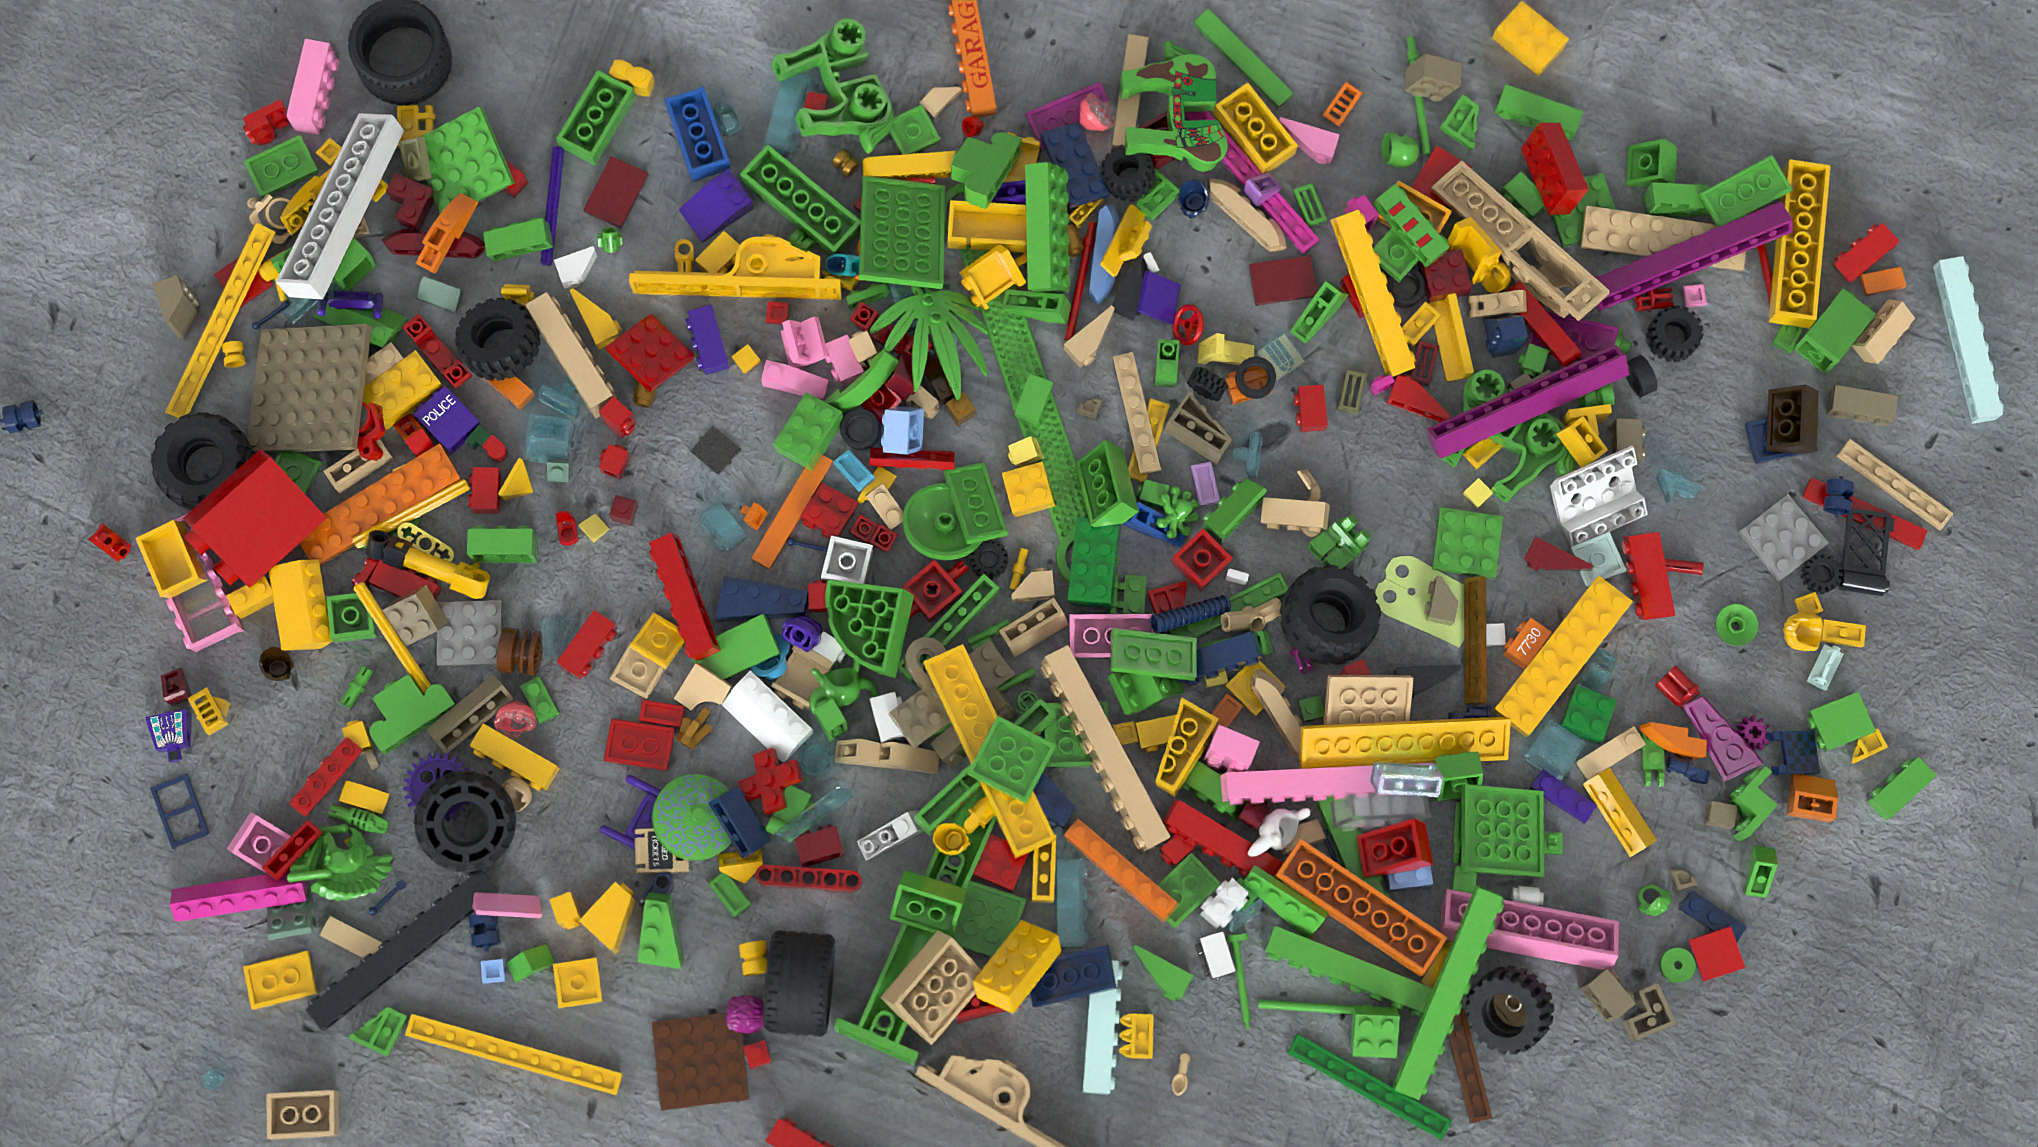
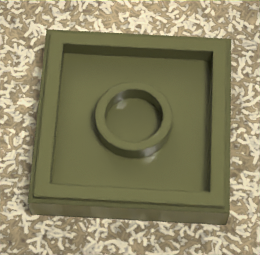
M425 137L399 141L404 176L413 181L431 179Z

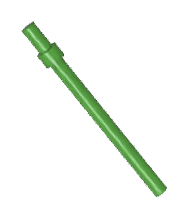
M1415 36L1407 37L1409 51L1407 59L1410 65L1420 58L1419 51L1416 48ZM1415 96L1422 155H1429L1431 153L1423 96Z
M1262 999L1258 1001V1008L1338 1014H1352L1353 1006Z

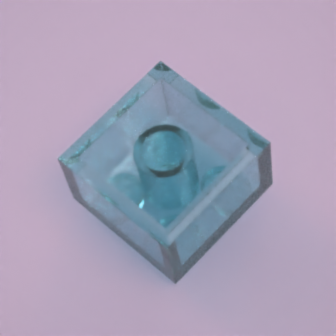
M1549 719L1523 758L1540 770H1544L1556 779L1561 780L1586 745V742L1552 719Z

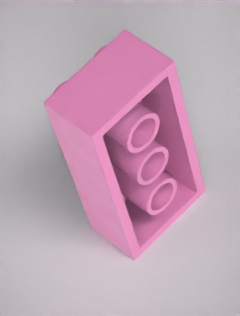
M309 39L304 41L286 115L295 131L319 135L321 128L323 129L325 126V109L329 108L330 90H333L335 84L333 76L334 72L339 68V59L330 43Z
M1069 614V648L1074 657H1111L1112 629L1118 628L1156 633L1150 624V618L1153 614Z
M1219 725L1209 744L1203 763H1206V766L1214 771L1220 769L1225 772H1246L1251 765L1259 741Z

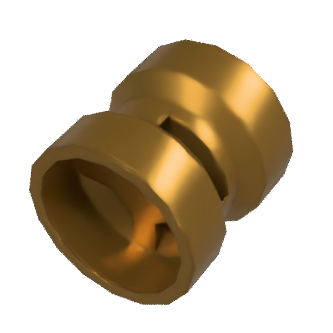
M842 149L833 158L831 164L835 168L841 169L842 174L848 178L858 169L860 161L852 158L850 152L846 149Z

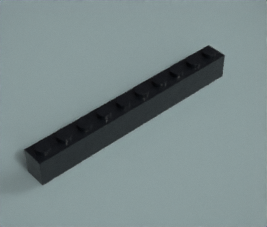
M481 869L470 872L465 877L466 881L461 885L457 883L448 890L449 894L446 897L436 899L431 904L432 908L426 913L422 911L413 918L414 922L411 925L401 927L396 932L397 936L391 941L387 939L378 946L379 950L376 953L366 955L361 960L362 964L356 969L352 967L343 974L344 978L338 983L336 981L331 983L325 989L327 992L321 997L317 995L312 998L305 1010L317 1026L323 1031L329 1029L474 912L472 907L476 892L498 893L499 890L485 872Z

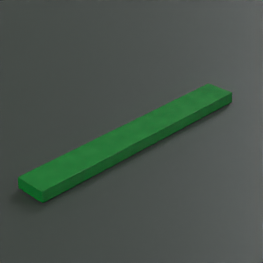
M1298 1033L1287 1051L1289 1055L1439 1140L1443 1139L1452 1122L1447 1117L1410 1096L1395 1091L1387 1083Z

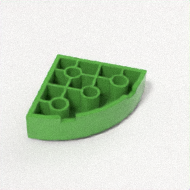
M827 580L825 600L829 615L828 622L836 641L845 653L859 664L880 675L896 678L914 595L901 588Z

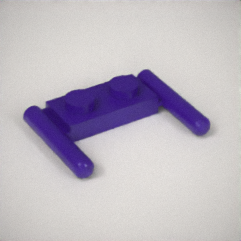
M330 290V293L326 292L323 299H318L317 314L324 316L327 304H329V307L336 309L356 308L358 310L372 309V306H374L373 316L376 319H380L382 317L383 294L380 292L373 295V292Z
M628 775L626 782L647 792V794L644 796L625 835L606 825H602L599 831L635 849V838H644V835H635V829H653L652 810L655 800L662 790L632 775Z

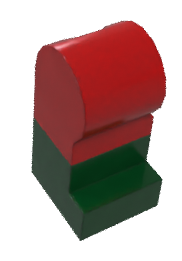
M478 425L466 439L467 444L475 450L480 446L494 462L500 463L507 458L508 452L505 445L481 425Z

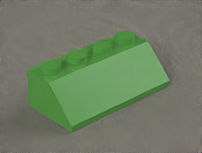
M1105 439L1076 462L1090 524L1093 527L1123 524L1139 512L1123 449Z

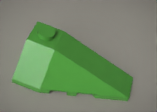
M327 304L324 316H319L317 312L314 315L315 319L329 326L368 324L372 326L369 346L378 351L389 343L394 345L403 329L402 326L408 320V318L386 308H382V317L376 319L373 316V306L372 309L358 310L356 308L336 309L329 307V304Z

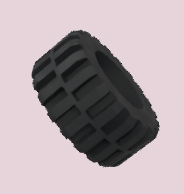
M491 298L487 299L485 303H477L474 309H469L466 312L465 318H461L459 322L460 327L456 328L455 335L457 337L455 338V345L471 372H474L480 378L493 381L494 378L497 381L505 380L506 377L510 379L515 377L516 373L524 372L526 370L525 367L527 365L530 366L534 361L533 357L537 356L539 352L538 347L541 343L539 329L525 307L512 299H507L506 301L505 298H497L496 300ZM503 329L513 330L511 337L502 346L495 349H483L484 343L493 333Z
M1509 965L1506 968L1503 966L1498 967L1485 974L1468 993L1467 998L1469 1000L1465 1003V1010L1469 1011L1466 1014L1467 1022H1471L1472 1025L1469 1028L1472 1033L1476 1032L1479 1036L1477 1040L1480 1043L1484 1041L1488 1044L1486 1047L1492 1051L1496 1048L1498 1053L1506 1054L1509 1051L1511 1055L1518 1054L1520 1051H1528L1547 1034L1550 1029L1549 1026L1553 1023L1554 1017L1551 1014L1555 1010L1554 1004H1550V1001L1553 999L1551 993L1546 992V984L1544 982L1540 983L1537 980L1538 976L1536 974H1528V970L1520 967L1516 970L1515 966ZM1506 993L1519 1000L1526 1013V1024L1524 1026H1511L1499 1018L1494 1009L1493 1001L1495 994Z

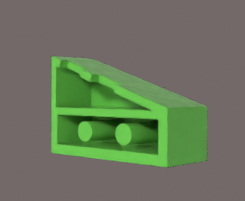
M1652 182L1643 195L1645 214L1667 218L1707 216L1709 213L1701 201L1699 193L1708 189L1709 185H1702L1700 183Z
M649 892L644 905L638 963L681 969L685 960L684 955H682L671 895Z

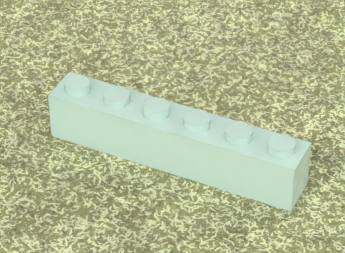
M1112 960L1117 986V980L1122 979V967L1118 966L1119 961ZM1121 988L1089 995L1083 1093L1109 1095L1110 1090H1114L1115 1077L1111 1076V1069L1116 1068V1055L1113 1054V1045L1117 1046L1118 1032H1114V1024H1119V1010H1116V1001L1120 1002Z

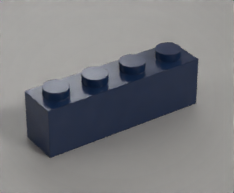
M1250 631L1198 649L1196 679L1194 681L1178 679L1179 683L1193 686L1200 683V679L1207 678L1209 680L1219 677L1220 672L1226 671L1231 673L1239 670L1238 666L1244 664L1251 666L1259 663L1258 659L1264 658V654L1257 633Z

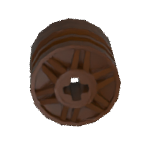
M504 627L498 644L497 670L499 672L513 673L517 664H519L520 674L525 675L528 669L530 676H536L543 656L542 632L535 631L532 636L531 631L526 630L521 639L518 628Z

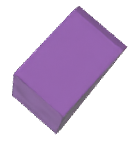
M1269 172L1249 179L1246 182L1244 192L1253 204L1258 207L1280 191L1282 187Z

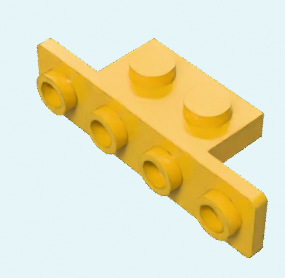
M1134 204L1128 206L1100 262V265L1112 277L1117 276L1124 261L1131 258L1135 259L1141 254V248L1148 239L1152 228L1148 221H1144L1145 215Z

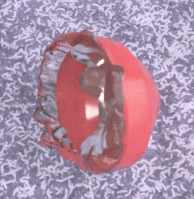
M1089 93L1087 98L1080 103V124L1084 128L1092 131H1105L1115 125L1114 110L1110 109L1109 102H1102L1095 94Z
M514 701L497 711L494 725L501 734L508 738L512 736L517 739L526 732L533 730L537 726V722L532 708L522 702Z

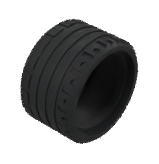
M416 0L377 1L375 4L368 6L366 10H363L361 15H358L356 21L352 24L348 37L349 56L362 83L376 98H381L382 101L393 105L417 104L420 101L423 102L427 98H431L434 93L439 91L440 87L444 86V82L447 81L448 74L451 72V47L437 16L424 4H420ZM412 27L423 31L432 38V49L428 59L418 70L400 77L380 74L370 67V53L373 45L378 38L392 29Z
M777 930L772 934L767 961L763 1013L764 1028L768 1033H791L792 1035L802 1034L803 1036L812 1035L822 1037L827 1033L835 960V939L831 934H809L807 932L797 933L796 931L787 932Z

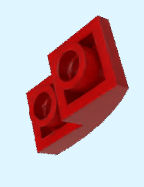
M861 514L858 515L849 531V534L886 553L889 552L898 536L895 532L881 524L874 523Z

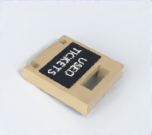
M635 829V835H644V838H635V865L645 864V868L636 869V874L689 872V860L682 859V861H676V856L666 850L659 842L654 829Z

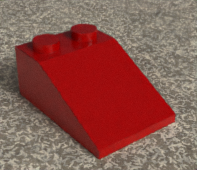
M1413 818L1356 836L1364 878L1413 871L1433 865L1426 823Z

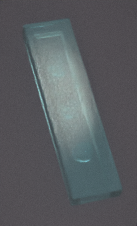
M840 787L835 788L774 833L776 839L790 843L853 797L851 790Z

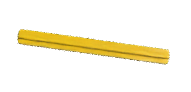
M462 479L352 538L354 545L357 548H361L367 545L368 535L371 531L381 530L389 533L399 528L401 524L410 522L465 493L470 489L465 479Z
M360 582L354 586V591L422 694H425L427 688L431 686L430 682L394 631L365 583Z

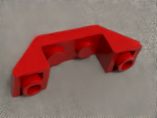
M860 302L850 321L860 330L868 331L869 333L871 327L879 318V312ZM889 324L870 335L875 341L885 346L894 326ZM905 333L892 351L899 354L903 350L912 356L914 335L910 336ZM928 342V351L932 346L930 342Z
M419 314L402 326L423 354L455 389L472 377L467 368L459 359L455 358Z

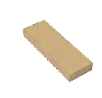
M331 916L319 935L362 958L370 953L372 955L379 950L378 946L382 943Z

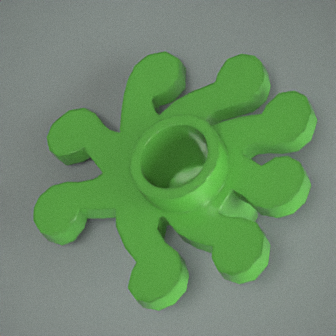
M1172 486L1170 489L1171 499L1167 493L1159 496V500L1163 502L1167 515L1164 518L1157 519L1159 528H1165L1170 524V530L1166 534L1169 539L1177 537V529L1182 535L1189 536L1192 533V529L1189 526L1184 527V523L1199 521L1198 513L1191 512L1192 509L1199 507V502L1195 499L1188 501L1191 498L1189 491L1181 492L1178 486Z

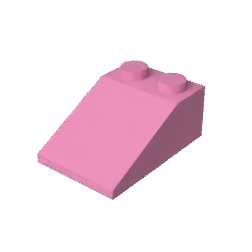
M250 812L227 847V850L265 872L261 867L291 836Z

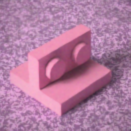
M814 316L802 322L787 320L782 323L784 330L781 331L789 366L801 369L829 357L819 317Z

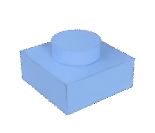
M504 959L481 961L483 984L506 982Z

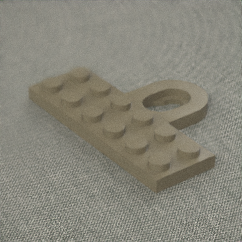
M929 637L913 641L906 649L904 655L905 667L921 690L888 713L913 748H916L951 722L930 676L923 671L919 660L922 654H927L933 658L947 651L939 641ZM990 640L968 655L986 693L994 687H999L1015 675Z

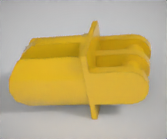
M987 797L980 799L971 809H968L969 817L964 822L966 834H971L979 825L985 828V825L995 815Z

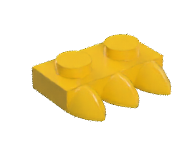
M1127 1014L1119 1019L1123 1025L1131 1027V1029H1127L1119 1034L1121 1039L1130 1042V1044L1119 1049L1123 1056L1133 1059H1152L1154 1014Z

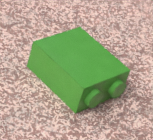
M1859 692L1810 710L1807 713L1809 717H1806L1809 727L1814 729L1817 737H1815L1819 749L1823 748L1824 753L1876 732Z

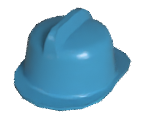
M783 634L774 635L781 654L752 667V672L756 676H763L768 681L774 682L776 678L783 675L786 671V655L790 642L782 639Z

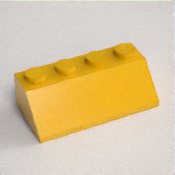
M297 560L272 567L269 570L282 651L321 649L332 643L319 560Z

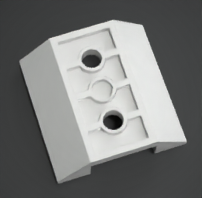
M1629 446L1559 477L1551 484L1550 488L1557 519L1571 547L1648 515L1645 499L1636 490L1632 467L1637 465L1633 446ZM1616 476L1615 480L1609 484L1610 479ZM1575 493H1578L1577 498L1574 499V500H1571L1572 497H1573V495H1574Z

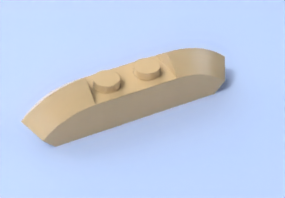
M1209 178L1210 199L1269 252H1278L1287 248L1284 234L1273 218L1267 220L1262 211L1259 209L1255 210L1245 196H1240L1239 193L1242 190L1227 181Z
M1256 669L1252 676L1250 687L1294 758L1300 760V726L1302 723L1298 716L1293 715L1290 711L1291 705L1286 697L1280 695L1285 691L1281 684L1269 674Z

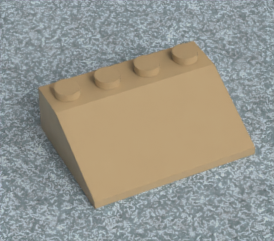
M937 931L881 998L900 1018L932 1045L976 994L973 980L981 972V969L952 937Z

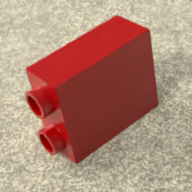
M260 449L183 517L192 528L183 537L201 556L211 548L221 558L213 568L230 586L240 578L250 588L323 523L327 517L277 463Z

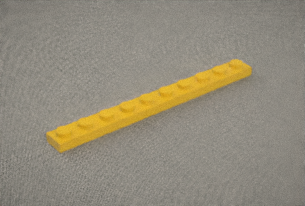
M257 222L254 224L165 413L178 419L190 413L276 233L275 231Z
M411 1014L405 1036L616 1096L623 1077L622 1073Z

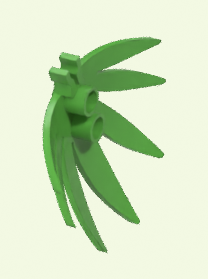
M911 286V291L915 296L905 298L887 309L873 324L869 334L877 332L902 316L891 331L884 347L890 353L908 331L913 320L917 319L912 349L914 392L918 391L925 370L929 333L932 336L939 361L955 398L959 400L961 396L960 363L949 327L984 376H987V367L976 342L965 326L953 315L955 314L988 335L989 331L973 313L964 308L979 311L980 306L976 307L970 298L958 292L948 290L932 292L926 287H922V291L921 287Z

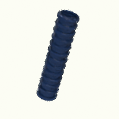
M1226 595L1217 596L1209 600L1164 611L1163 613L1153 614L1150 618V624L1154 632H1164L1230 612L1231 602Z

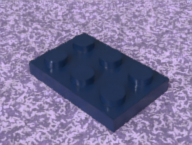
M1767 418L1745 423L1755 464L1808 454L1767 451Z

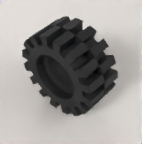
M1196 367L1187 380L1189 387L1193 388L1192 390L1198 392L1199 395H1203L1206 399L1209 398L1215 402L1220 401L1228 387L1227 383L1224 382L1225 380L1219 378V375L1213 374L1214 372H1209L1206 368Z
M992 539L982 541L980 546L970 555V566L978 577L985 574L990 580H993L994 577H1000V574L1005 572L1008 565L1007 550L1004 549L1003 544L1000 545L999 541L996 540L995 542ZM986 552H992L997 556V563L992 567H986L981 563V556Z
M1824 553L1822 555L1817 554L1804 564V567L1801 569V572H1803L1801 579L1804 578L1805 581L1802 583L1809 586L1807 588L1809 591L1813 589V592H1816V594L1818 592L1824 594L1832 591L1841 583L1842 579L1840 578L1843 576V572L1840 571L1843 568L1842 565L1838 566V560H1833L1834 556L1830 555L1827 557V554ZM1823 566L1829 571V579L1827 581H1819L1815 577L1814 571L1816 567Z

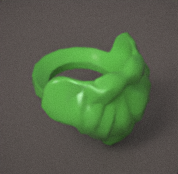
M1656 885L1644 886L1638 894L1640 902L1638 909L1642 913L1652 916H1658L1667 911L1672 899L1669 890L1661 889ZM1649 889L1657 890L1660 894L1652 904L1643 899L1644 892Z

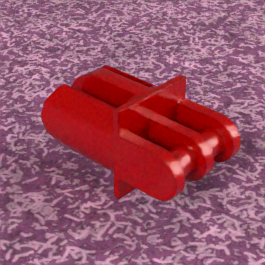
M1672 287L1652 289L1636 296V299H1634L1635 303H1637L1636 311L1651 312L1653 309H1666L1669 306L1674 308V302H1670L1673 299V294H1670Z

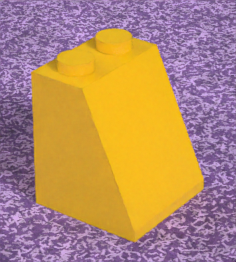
M614 882L579 920L615 954L620 949L636 902L632 897L635 893L623 882L621 885Z

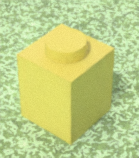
M1030 436L1008 446L1010 450L1008 453L1009 459L1015 466L1025 467L1044 459L1038 440Z

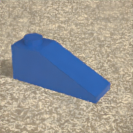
M1137 502L1139 512L1123 523V525L1137 532L1178 547H1182L1185 538L1177 529V537L1169 539L1166 534L1170 530V524L1165 528H1159L1157 525V519L1164 518L1165 515L1140 502Z

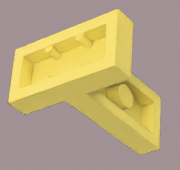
M1216 333L1198 343L1197 363L1205 365L1211 361L1240 366L1244 360L1254 357V345L1224 340V334Z

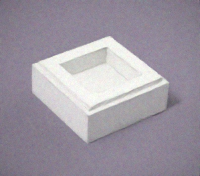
M1151 252L1145 254L1142 263L1146 271L1159 275V268Z
M1230 568L1225 580L1246 586L1249 574Z
M1504 623L1486 624V646H1504L1506 644Z

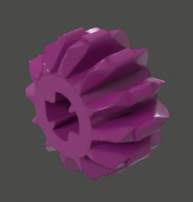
M1752 715L1750 719L1744 717L1742 718V723L1736 724L1737 729H1739L1737 733L1754 751L1756 748L1761 751L1764 749L1763 745L1770 743L1766 738V733H1768L1766 729L1770 726L1769 724L1763 726L1764 719L1756 720L1755 715ZM1752 730V733L1756 734V736L1753 738V735L1749 734V731Z

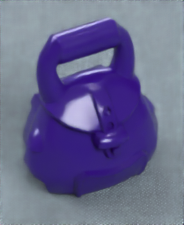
M808 616L792 617L783 623L782 639L808 653L812 648L819 645L823 627L819 622Z

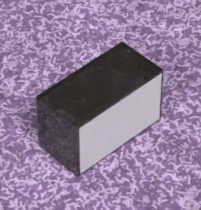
M1224 930L1197 939L1198 943L1195 944L1198 956L1203 957L1204 965H1202V970L1205 978L1209 977L1210 981H1214L1237 973Z

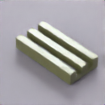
M1346 369L1337 408L1338 411L1343 410L1347 413L1352 412L1358 415L1366 373ZM1349 375H1352L1353 378L1350 387L1347 406L1343 405L1347 389ZM1357 377H1361L1354 408L1351 407L1355 385Z

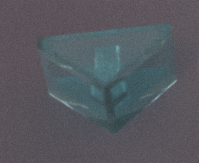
M1599 648L1578 685L1598 693L1611 675L1618 659Z

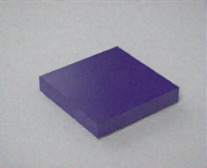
M1146 271L1144 273L1137 311L1168 325L1173 324L1181 285L1151 271Z

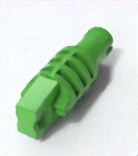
M332 804L330 810L333 811L329 812L328 816L345 821L348 826L386 834L390 821L375 813L355 807L347 809L336 804Z

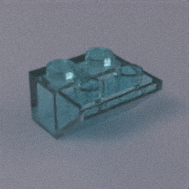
M530 413L526 433L525 460L547 463L548 459L569 460L575 430L573 421Z

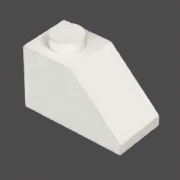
M593 246L554 260L564 289L576 288L585 281L597 257Z

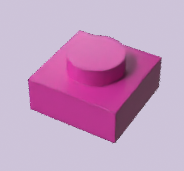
M1381 375L1373 380L1370 387L1373 396L1392 388L1395 382L1392 375L1386 377Z

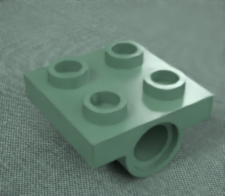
M311 894L307 895V900L303 902L267 907V937L269 940L313 933V929L316 928V917Z

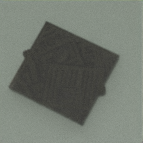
M712 426L703 437L699 438L700 441L690 452L719 475L728 464L732 463L731 460L741 448Z

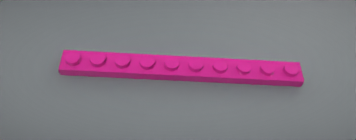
M1208 111L1184 112L1186 121L1215 120ZM1222 128L1227 139V151L1221 161L1245 187L1249 179L1263 174ZM1279 192L1260 204L1302 254L1319 242L1320 239Z

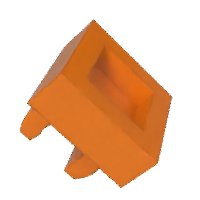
M755 502L751 508L743 505L740 513L744 514L743 520L750 528L758 531L768 514L761 505Z

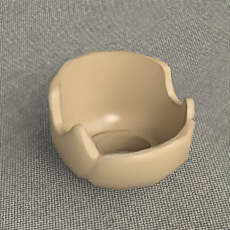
M513 777L502 784L509 794L516 812L522 811L529 805L532 799V792L525 781Z

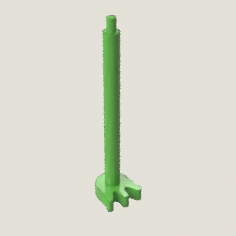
M1248 933L1226 936L1227 943L1232 942L1243 1023L1245 1022L1246 1029H1249L1251 1019L1239 941L1249 940Z

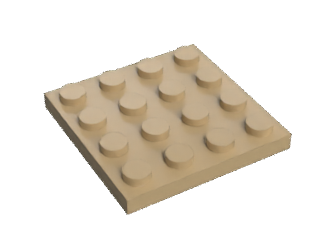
M1328 675L1324 725L1409 721L1413 677L1411 675Z

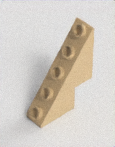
M865 739L837 741L834 762L938 774L939 755L936 751L918 747L913 748L910 745L896 742L878 743Z

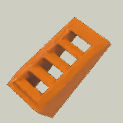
M1345 82L1322 116L1340 127L1363 93L1348 82ZM1347 91L1352 94L1354 99L1352 100L1346 96L1344 92ZM1340 97L1348 101L1350 105L1347 106L1339 100ZM1335 104L1344 108L1345 112L1343 113L1334 107ZM1331 110L1341 116L1339 120L1330 114Z

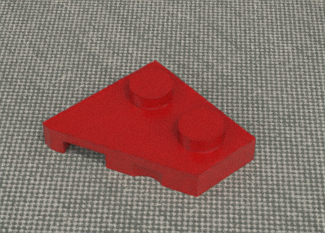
M1187 581L1148 591L1147 596L1154 614L1184 606Z

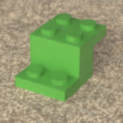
M1116 672L1108 676L1125 715L1149 710L1169 698L1185 693L1182 683H1179V680L1175 678Z
M1766 766L1750 771L1743 778L1745 783H1742L1739 787L1737 786L1729 794L1731 799L1727 804L1737 805V812L1744 818L1734 828L1736 833L1733 837L1739 842L1750 837L1777 806L1771 798L1758 788L1772 772Z

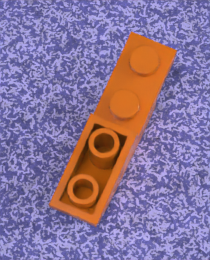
M459 193L445 207L422 241L425 246L415 264L436 274L455 238H460L479 202Z

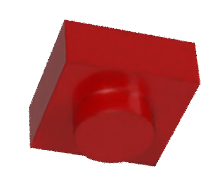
M768 301L766 323L783 325L782 323L788 319L789 303Z

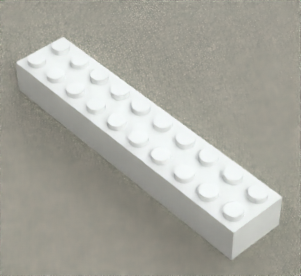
M358 114L276 280V283L288 297L324 298L404 132V129L393 115Z

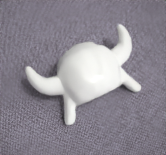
M1305 808L1300 811L1295 809H1276L1271 812L1260 824L1259 834L1261 837L1250 847L1248 855L1254 857L1269 848L1281 850L1290 846L1297 834L1299 821L1310 815V809Z

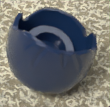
M1188 180L1181 185L1178 201L1181 205L1182 213L1192 219L1207 208L1210 201V191L1202 181Z

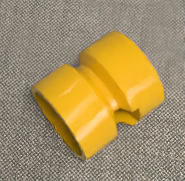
M766 940L738 945L740 957L744 959L742 963L743 976L766 973L768 958L765 957L768 953Z

